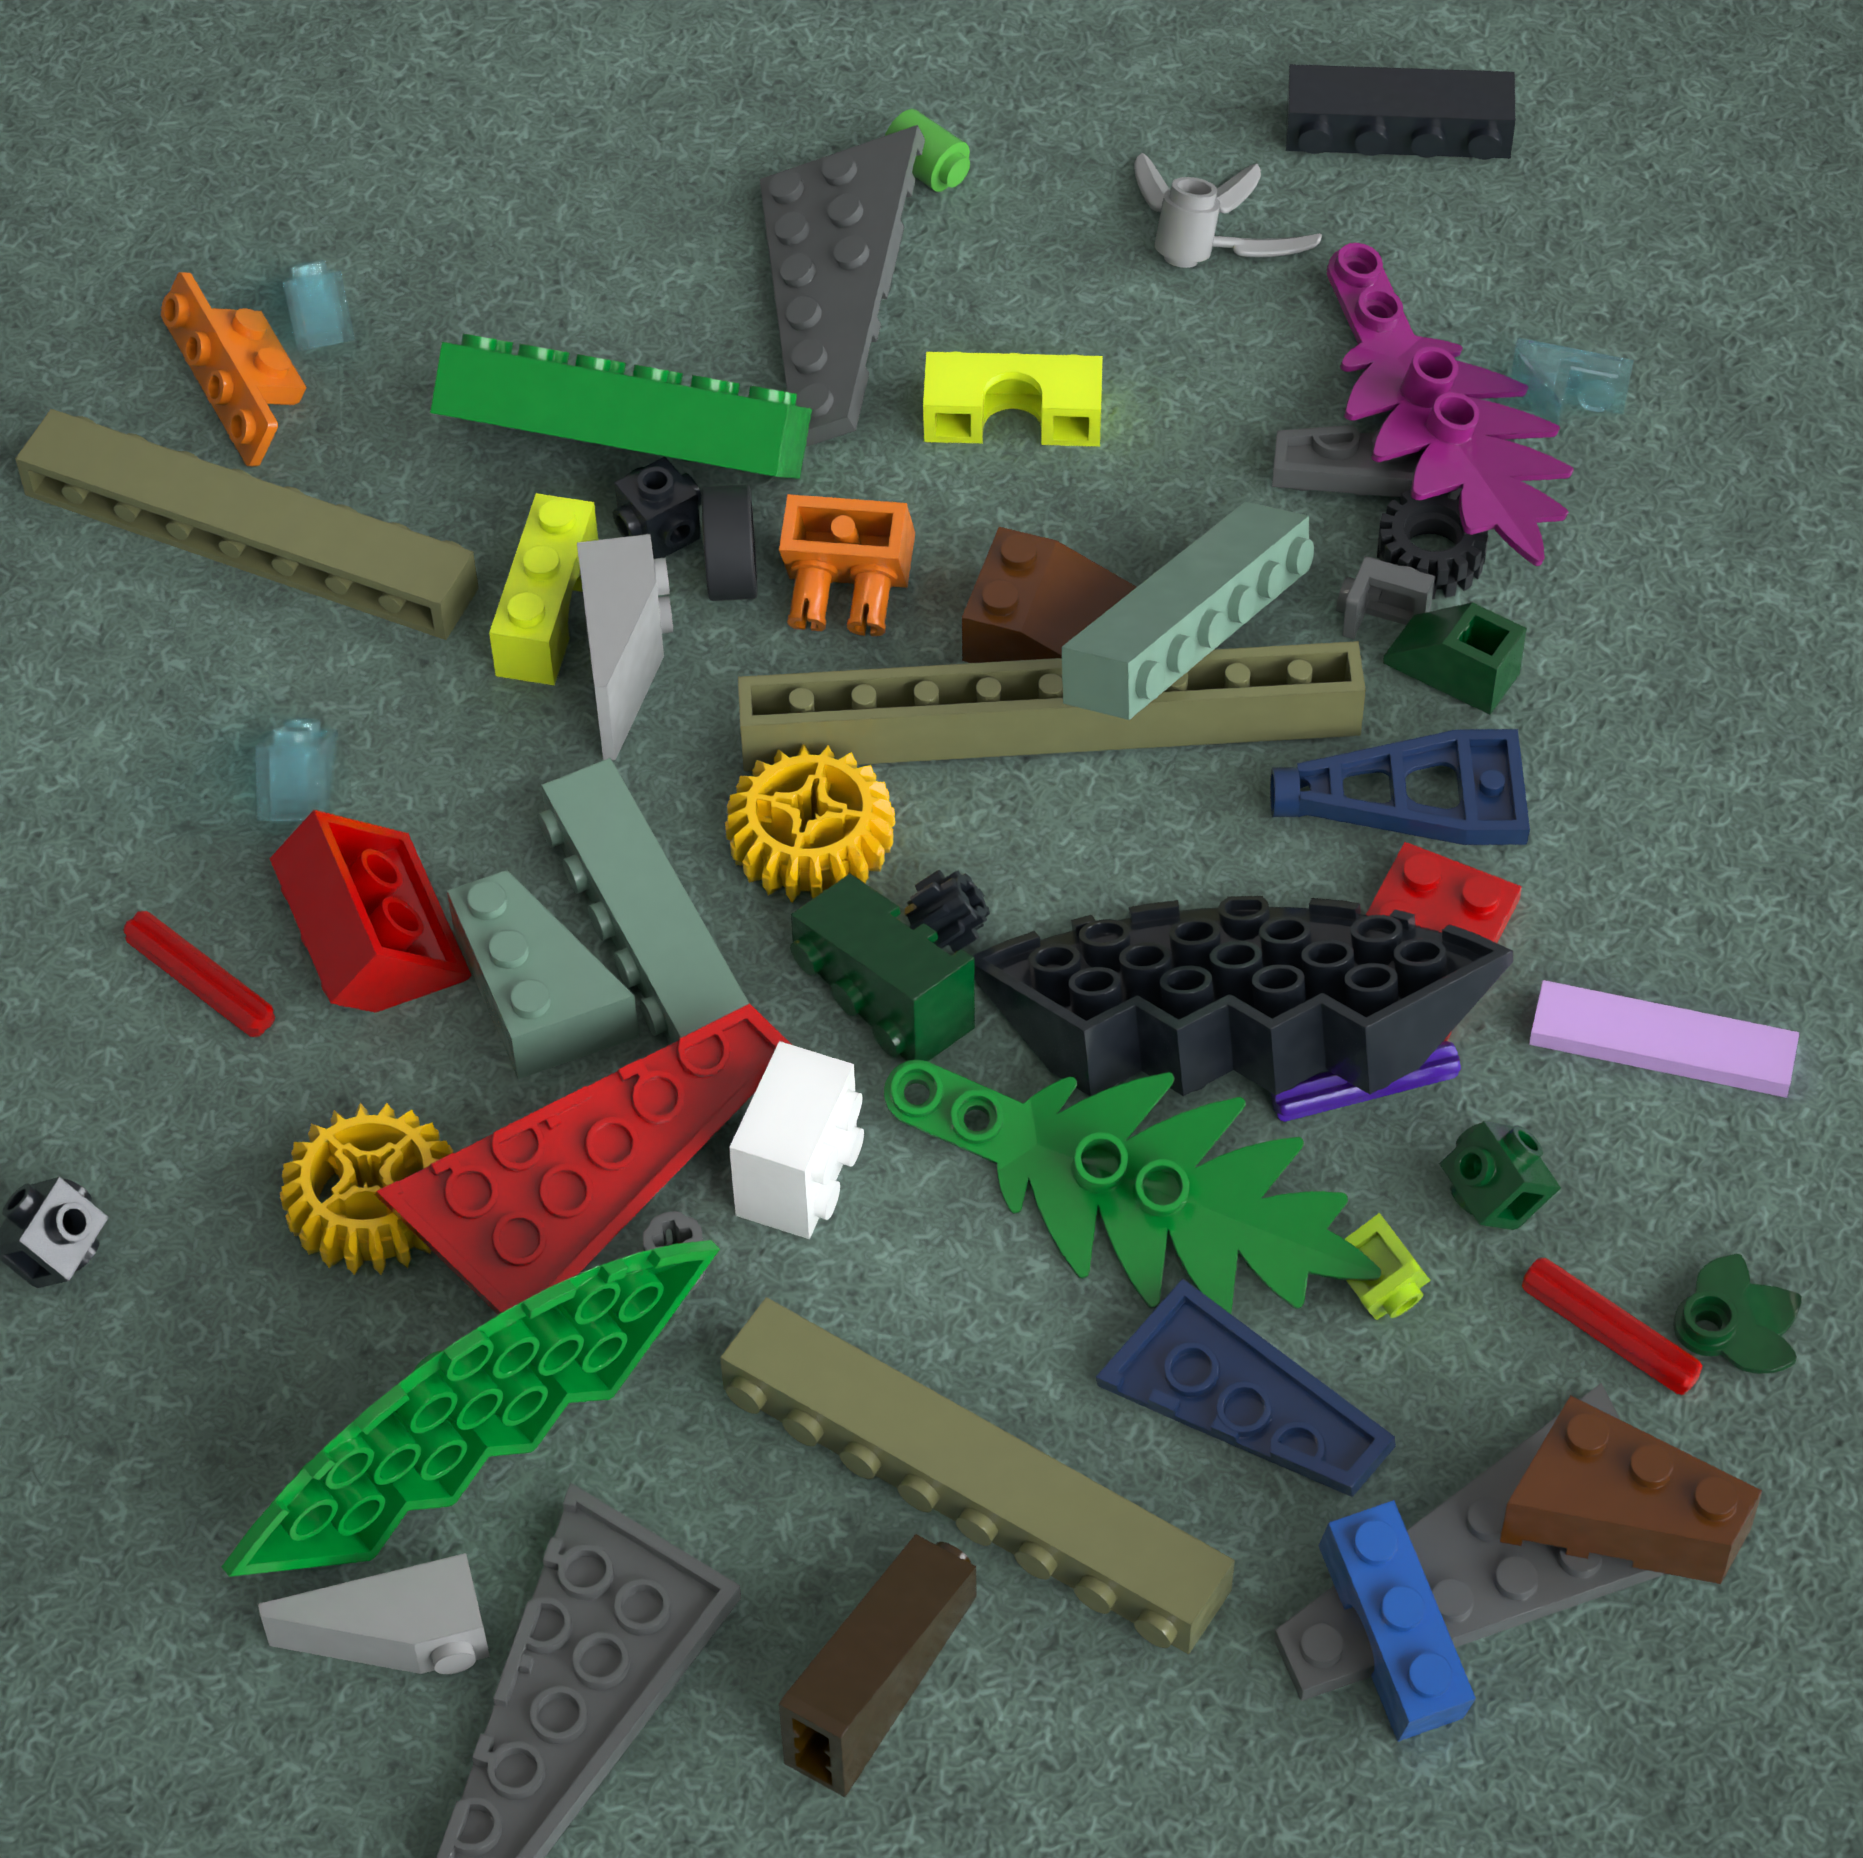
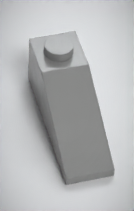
M466 1553L258 1604L269 1646L419 1674L436 1671L440 1674H455L469 1669L476 1660L490 1657Z

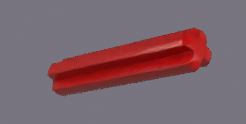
M138 911L131 920L126 922L123 931L126 934L125 939L128 944L248 1036L260 1037L267 1028L273 1025L275 1015L270 1003L148 911Z
M1538 1258L1525 1273L1522 1288L1525 1292L1676 1394H1686L1697 1382L1703 1366L1700 1360L1549 1259Z

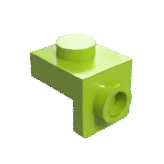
M1380 1213L1345 1238L1346 1241L1368 1256L1382 1271L1379 1279L1375 1281L1346 1280L1360 1298L1362 1304L1376 1320L1386 1314L1390 1318L1398 1317L1421 1300L1423 1292L1420 1288L1431 1280Z

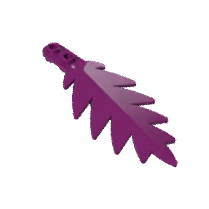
M1363 243L1346 244L1331 256L1326 270L1330 284L1358 343L1356 347L1352 348L1344 356L1340 369L1344 372L1366 370L1352 389L1346 404L1344 417L1347 420L1353 421L1393 410L1384 422L1375 440L1371 459L1376 462H1383L1425 450L1413 475L1411 497L1415 500H1424L1461 489L1459 512L1465 533L1473 535L1494 529L1523 558L1534 566H1540L1545 559L1542 536L1537 523L1563 521L1569 512L1551 497L1521 481L1568 479L1571 477L1574 468L1545 453L1506 439L1555 437L1560 430V426L1533 414L1482 400L1487 398L1523 397L1528 390V385L1497 372L1455 360L1454 357L1460 356L1463 349L1459 344L1414 335L1403 312L1402 301L1395 294L1384 271L1382 258L1379 253Z

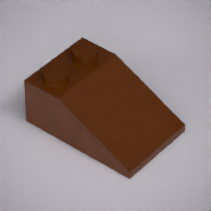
M999 527L962 615V661L985 663L1062 658L1063 645L1133 591L1136 586L1057 540Z

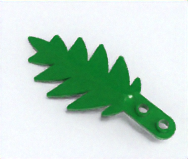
M909 1060L901 1063L891 1071L885 1082V1103L889 1112L897 1120L997 1164L1000 1190L1009 1211L1013 1214L1019 1213L1022 1209L1029 1179L1036 1205L1049 1234L1064 1259L1081 1279L1087 1278L1090 1273L1098 1207L1105 1231L1117 1259L1129 1281L1149 1308H1155L1160 1303L1167 1233H1169L1181 1264L1195 1287L1230 1314L1233 1305L1238 1253L1248 1267L1272 1292L1295 1309L1301 1308L1305 1303L1308 1273L1327 1278L1353 1281H1375L1381 1276V1269L1368 1256L1342 1237L1327 1229L1347 1204L1348 1196L1345 1193L1326 1191L1295 1192L1262 1198L1304 1146L1302 1138L1291 1137L1270 1140L1242 1147L1196 1167L1245 1108L1246 1102L1242 1097L1209 1103L1180 1113L1129 1138L1174 1083L1175 1078L1172 1073L1168 1072L1144 1077L1109 1088L1081 1100L1062 1112L1060 1110L1077 1086V1080L1074 1077H1067L1045 1087L1024 1103L924 1060ZM912 1084H921L929 1091V1098L922 1104H911L904 1096L905 1089ZM972 1110L983 1111L989 1118V1124L981 1131H973L965 1125V1115Z

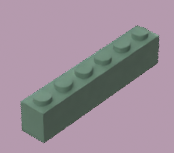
M1246 501L1062 646L1063 704L1127 720L1134 717L1309 571L1314 556V545L1309 539V515Z
M611 758L542 784L545 811L537 814L542 834L550 848L560 845L565 853L566 858L562 859L563 868L573 891L576 894L585 891L592 904L588 905V912L597 935L602 941L611 938L618 950L614 952V960L627 988L637 985L644 999L640 1000V1007L651 1033L654 1036L664 1033L669 1044H672L680 1038L749 1004Z

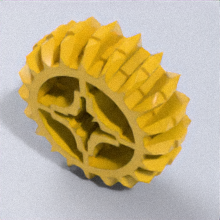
M802 744L798 756L790 758L778 749L773 765L756 760L755 767L752 770L753 776L739 777V783L736 786L737 793L730 795V800L727 804L726 839L730 840L731 856L735 860V864L743 865V871L747 876L748 882L762 879L763 888H765L768 896L784 886L786 887V896H788L791 903L797 898L800 891H810V895L814 899L823 890L828 889L848 874H852L866 884V880L869 878L868 871L881 872V867L885 862L884 853L890 852L894 842L892 827L895 825V811L891 807V802H889V791L885 786V782L876 781V774L873 772L871 765L857 768V761L852 752L837 760L834 759V753L829 745L820 755H810L807 748Z
M360 1103L355 1113L356 1117L344 1119L342 1115L334 1110L331 1118V1127L325 1129L311 1123L310 1131L308 1132L310 1143L294 1142L291 1152L293 1161L283 1164L282 1179L284 1186L281 1187L280 1199L283 1210L287 1211L286 1220L290 1232H293L294 1236L300 1237L301 1245L308 1255L320 1251L321 1259L328 1268L334 1266L344 1257L346 1267L353 1275L357 1273L363 1261H372L374 1269L382 1275L386 1266L385 1259L396 1256L397 1260L408 1268L411 1260L409 1249L415 1247L431 1254V1249L374 1194L381 1188L430 1166L431 1163L453 1153V1150L447 1141L440 1140L439 1131L434 1127L433 1122L420 1126L419 1118L412 1109L396 1119L394 1110L388 1103L384 1105L378 1115H369L367 1109ZM336 1173L340 1181L331 1188L332 1196L321 1203L319 1201L321 1191L328 1179Z

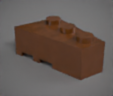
M1570 1395L1507 1503L1500 1542L1522 1546L1523 1540L1566 1548V1555L1588 1559L1589 1553L1631 1560L1633 1561V1568L1721 1584L1751 1530L1762 1490Z

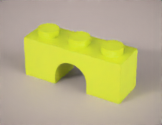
M957 351L926 352L923 398L924 442L983 444L984 424L991 415L1005 409H1020L1031 413L1040 422L1041 445L1100 447L1103 356L963 353Z
M535 494L489 632L496 676L555 686L570 639L568 614L572 591L583 592L577 542L599 540L594 502Z

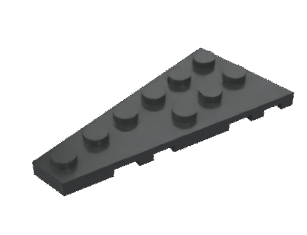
M918 125L760 179L787 392L797 394L795 406L812 409L806 446L856 431L869 378V371L866 368L871 342H877L881 323L877 316L881 299L888 298L904 231V225L901 222L906 197H912L916 181L912 174L915 157L922 155L925 138Z
M570 1482L563 1501L564 1510L555 1536L550 1537L543 1557L544 1567L532 1600L528 1601L493 1698L494 1707L485 1733L480 1734L472 1757L473 1766L461 1800L456 1801L437 1858H545L740 1601V1585Z

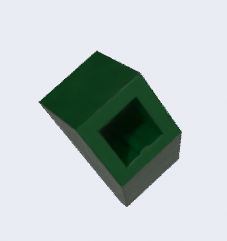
M1473 602L1413 615L1383 657V663L1491 715L1520 674L1527 628Z

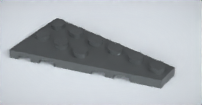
M1602 1383L1579 1399L1620 1420ZM1557 1417L1407 1530L1455 1647L1665 1575L1664 1573L1633 1568V1561L1594 1553H1589L1588 1559L1566 1555V1548L1526 1540L1522 1541V1546L1500 1542L1507 1503ZM1332 1586L1275 1630L1274 1642L1301 1701L1371 1677L1374 1671V1657L1363 1623L1354 1607L1344 1610L1335 1586Z

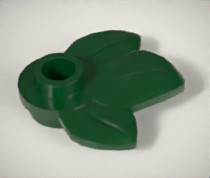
M1732 1254L1710 1261L1698 1273L1695 1293L1684 1299L1676 1310L1673 1323L1674 1332L1680 1343L1689 1351L1702 1356L1712 1357L1721 1355L1742 1371L1755 1374L1783 1371L1795 1364L1797 1359L1791 1345L1781 1336L1794 1323L1801 1307L1802 1296L1799 1293L1775 1286L1751 1284L1749 1271L1742 1255ZM1702 1320L1711 1321L1718 1327L1719 1331L1704 1330L1697 1326L1696 1323Z

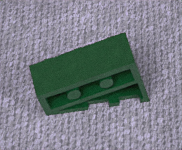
M848 874L791 914L793 941L790 945L791 953L805 973L811 976L818 973L831 986L836 1002L848 1015L855 1016L858 1013L872 1027L876 1041L888 1055L896 1057L900 1054L906 1061L924 1060L928 1062L975 1028L974 957L963 949H960L951 956L933 944L938 940L935 930L924 923L915 930L911 929L896 918L901 914L898 905L852 874Z

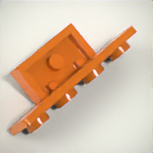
M179 272L170 292L163 299L161 318L246 466H260L278 429V422L268 404L295 405L300 403L307 387L262 311H254L247 308L239 310L211 308L191 273Z

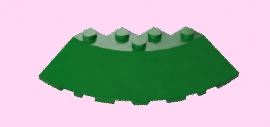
M712 1240L677 1243L638 1252L594 1267L555 1284L507 1309L463 1336L445 1350L429 1354L418 1363L410 1375L369 1406L300 1469L297 1476L282 1490L251 1526L221 1567L229 1577L371 1561L378 1555L408 1511L451 1507L457 1503L489 1456L531 1453L538 1447L569 1403L610 1400L613 1398L720 1250L719 1247Z

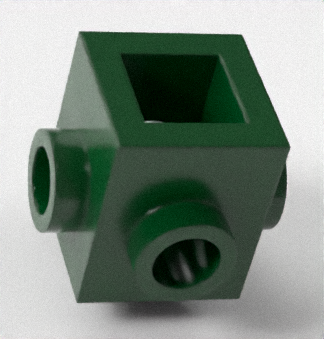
M1489 1121L1476 1124L1465 1130L1458 1137L1456 1148L1439 1163L1453 1184L1450 1188L1453 1198L1466 1212L1475 1217L1479 1225L1509 1230L1518 1229L1561 1189L1541 1159L1543 1149L1540 1143L1529 1131L1518 1125L1510 1126Z

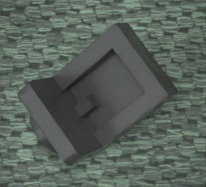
M1365 556L1356 578L1346 577L1339 593L1336 611L1345 614L1343 636L1355 639L1365 613L1407 625L1413 615L1430 612L1435 576L1419 572L1409 566H1398Z

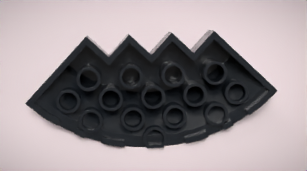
M1227 896L1218 908L1181 911L1179 910L1178 900L1129 907L1130 918L1096 921L1093 915H1088L1071 920L1072 931L1040 940V936L1035 931H1032L972 955L974 957V980L1048 1070L1061 1079L1074 1077L1077 1080L1076 1088L1088 1096H1093L1112 1088L1141 1071L1149 1076L1168 1072L1172 1073L1175 1079L1170 1089L1185 1096L1204 1088L1208 1083L1233 1070L1274 1095L1293 1089L1299 1083L1324 1070L1332 1072L1370 1095L1419 1069L1513 963V950L1450 924L1442 929V932L1415 925V914L1395 909L1390 916H1369L1361 914L1360 903L1311 898L1309 908L1269 907L1268 901L1263 896Z

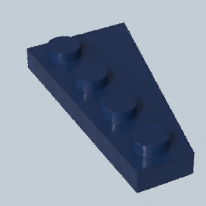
M1183 1278L1096 1376L1097 1385L1103 1389L1351 1497L1356 1494L1396 1447L1395 1436Z

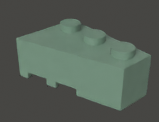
M508 870L447 890L455 936L518 1079L639 1037L634 995Z

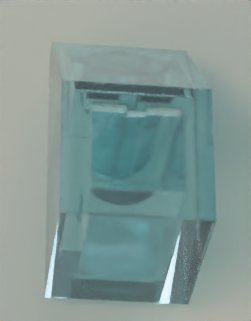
M324 260L290 266L292 277L280 279L296 350L302 351L355 340L341 271L337 268L328 270Z
M287 719L283 721V727L273 729L271 734L256 745L257 821H304L313 810L329 813L338 729H321V720Z

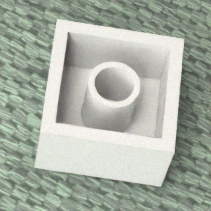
M779 1041L729 1147L736 1216L810 1239L819 1218L828 1220L831 1217L840 1192V1182L836 1181L843 1164L850 1167L855 1164L864 1138V1130L857 1127V1119L862 1105V1094L855 1092L854 1064Z

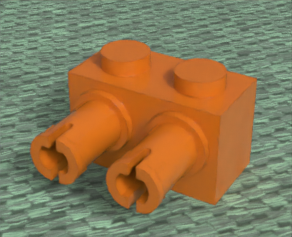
M787 494L779 551L789 579H795L791 610L787 620V624L790 627L805 630L808 620V622H811V631H823L826 627L825 617L830 584L838 582L854 584L847 629L854 634L865 636L868 625L871 626V636H882L885 634V619L890 588H908L915 529L907 503Z

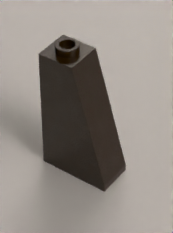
M915 1534L790 1687L779 1703L785 1765L837 1794L846 1797L977 1596L976 1566L971 1564L970 1559L960 1549L941 1541L934 1544Z

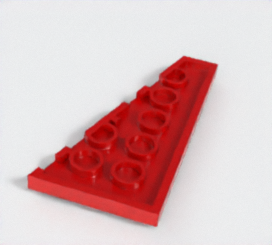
M749 1003L680 1038L678 1041L618 1069L607 1077L589 1086H584L493 1132V1134L460 1151L451 1153L431 1163L430 1166L376 1191L374 1195L499 1315L543 1290L578 1275L756 1092L779 1041L792 1044Z

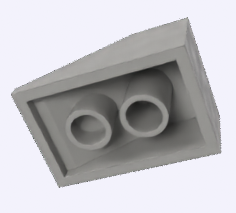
M650 534L577 542L603 760L608 758L616 760L664 658L662 634L673 632L669 596L658 597V595L670 594L666 558H653Z

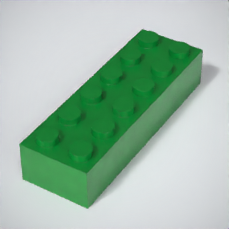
M464 333L461 345L442 342L430 413L769 476L800 478L812 409L795 406L797 394L750 385L749 395L745 397L738 395L740 383L692 375L691 385L685 386L681 385L683 373L641 365H634L633 376L624 375L626 363L577 354L575 365H569V352L520 344L518 355L512 354L513 342Z

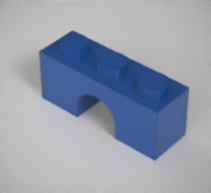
M1393 1500L1328 1523L1318 1546L1344 1610L1354 1607L1366 1630L1374 1657V1671L1371 1677L1397 1741L1463 1719L1476 1697L1395 1501Z

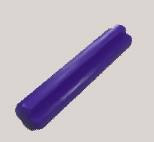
M1444 1041L1419 1069L1370 1095L1332 1072L1326 1071L1308 1078L1293 1089L1278 1095L1271 1093L1272 1105L1278 1119L1286 1122L1453 1079L1458 1076L1461 1070L1460 1059L1454 1044Z

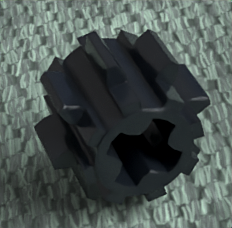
M937 870L915 885L917 893L910 897L911 900L907 902L908 906L904 908L905 916L908 917L911 929L915 930L923 923L937 933L938 940L933 944L941 949L949 945L954 953L980 938L977 930L984 926V922L988 921L986 916L990 914V911L983 898L984 894L972 882V878L966 873L961 875L958 870L945 877L940 870Z

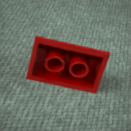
M313 810L269 858L281 885V892L287 900L300 930L301 940L308 949L319 975L322 990L331 1004L377 1013L465 982L472 976L409 833Z

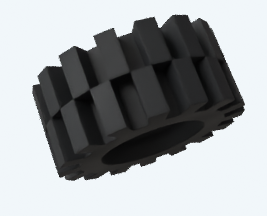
M1408 490L1401 493L1400 503L1393 499L1387 505L1386 514L1382 513L1377 558L1398 566H1409L1419 572L1435 576L1432 599H1435L1436 589H1442L1445 598L1455 596L1457 584L1463 591L1467 590L1472 586L1473 577L1479 579L1482 573L1483 564H1485L1488 531L1473 535L1464 532L1459 512L1460 495L1456 500L1450 499L1451 492L1424 500H1415L1411 497V491ZM1422 534H1437L1448 538L1455 546L1444 551H1428L1417 547L1410 540Z

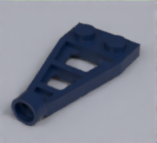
M1518 729L1452 730L1297 763V767H1272L1270 803L1272 817H1302L1309 815L1461 845H1527L1530 825ZM1435 766L1450 767L1457 775L1460 803L1450 809L1418 804L1408 797L1405 778L1410 773ZM1384 773L1389 777L1391 800L1386 803H1377L1347 798L1344 795L1343 780L1347 777L1361 774ZM1306 786L1310 788V791H1300L1301 788Z

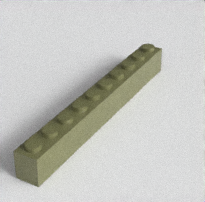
M1359 641L1214 649L1130 720L1063 704L1062 658L738 677L744 771H752L756 760L773 765L778 749L789 758L798 756L802 744L807 748L810 755H820L829 745L834 753V759L837 760L852 752L857 765L1361 736L1366 689Z

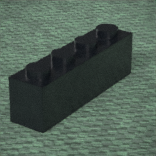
M1289 65L1286 151H1300L1311 154L1329 152L1359 153L1368 156L1389 154L1418 155L1424 158L1448 156L1475 157L1482 160L1491 158L1511 159L1516 121L1515 72Z

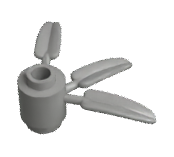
M1141 153L1134 162L1135 177L1145 201L1153 211L1161 212L1154 245L1155 249L1171 265L1183 268L1194 267L1197 265V262L1205 261L1210 257L1212 247L1233 248L1234 253L1242 257H1275L1304 252L1315 248L1321 241L1322 234L1320 233L1299 237L1268 239L1214 236L1219 212L1226 214L1235 209L1257 186L1261 178V170L1258 164H1253L1243 169L1218 188L1203 179L1180 177L1173 180L1171 189H1169L1152 161L1144 153Z

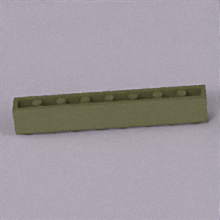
M50 409L15 458L26 496L447 640L479 589L474 552L463 548L453 541L434 539L411 531L400 523H387L358 513L349 506L343 504L334 505L313 498L296 488L289 486L281 487L254 478L243 470L228 469L201 460L190 452L175 451L148 442L137 434H125L98 425L83 416L74 417Z
M767 1297L720 1357L723 1389L726 1390L730 1400L739 1408L752 1414H758L760 1410L782 1422L785 1430L800 1443L807 1446H815L819 1443L838 1454L843 1464L856 1475L865 1479H873L874 1476H877L896 1487L900 1496L917 1510L931 1512L934 1509L954 1520L958 1529L973 1542L983 1546H988L992 1542L1013 1554L1017 1563L1029 1574L1044 1580L1052 1576L1073 1588L1078 1599L1090 1609L1102 1614H1107L1111 1610L1134 1623L1137 1632L1155 1646L1168 1648L1170 1645H1173L1189 1655L1232 1591L1234 1559Z

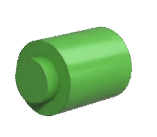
M908 109L897 116L889 126L885 136L918 125L925 138L922 155L915 157L912 170L913 176L936 192H942L947 187L953 188L959 185L966 177L970 168L969 146L916 109Z

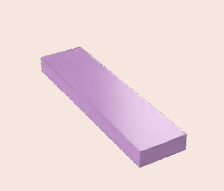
M1543 980L1529 1045L1787 1098L1800 1032Z

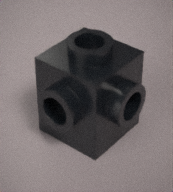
M666 456L645 467L636 468L624 478L614 482L617 509L613 510V519L620 534L623 537L650 534L654 559L665 558L701 539L699 506L702 504L700 489L688 473L681 475Z
M57 1177L31 1185L29 1183L24 1184L12 1194L2 1211L6 1219L0 1227V1260L36 1288L67 1282L71 1279L74 1272L82 1269L97 1252L99 1240L96 1237L109 1217L91 1203L92 1197L86 1189L71 1180Z

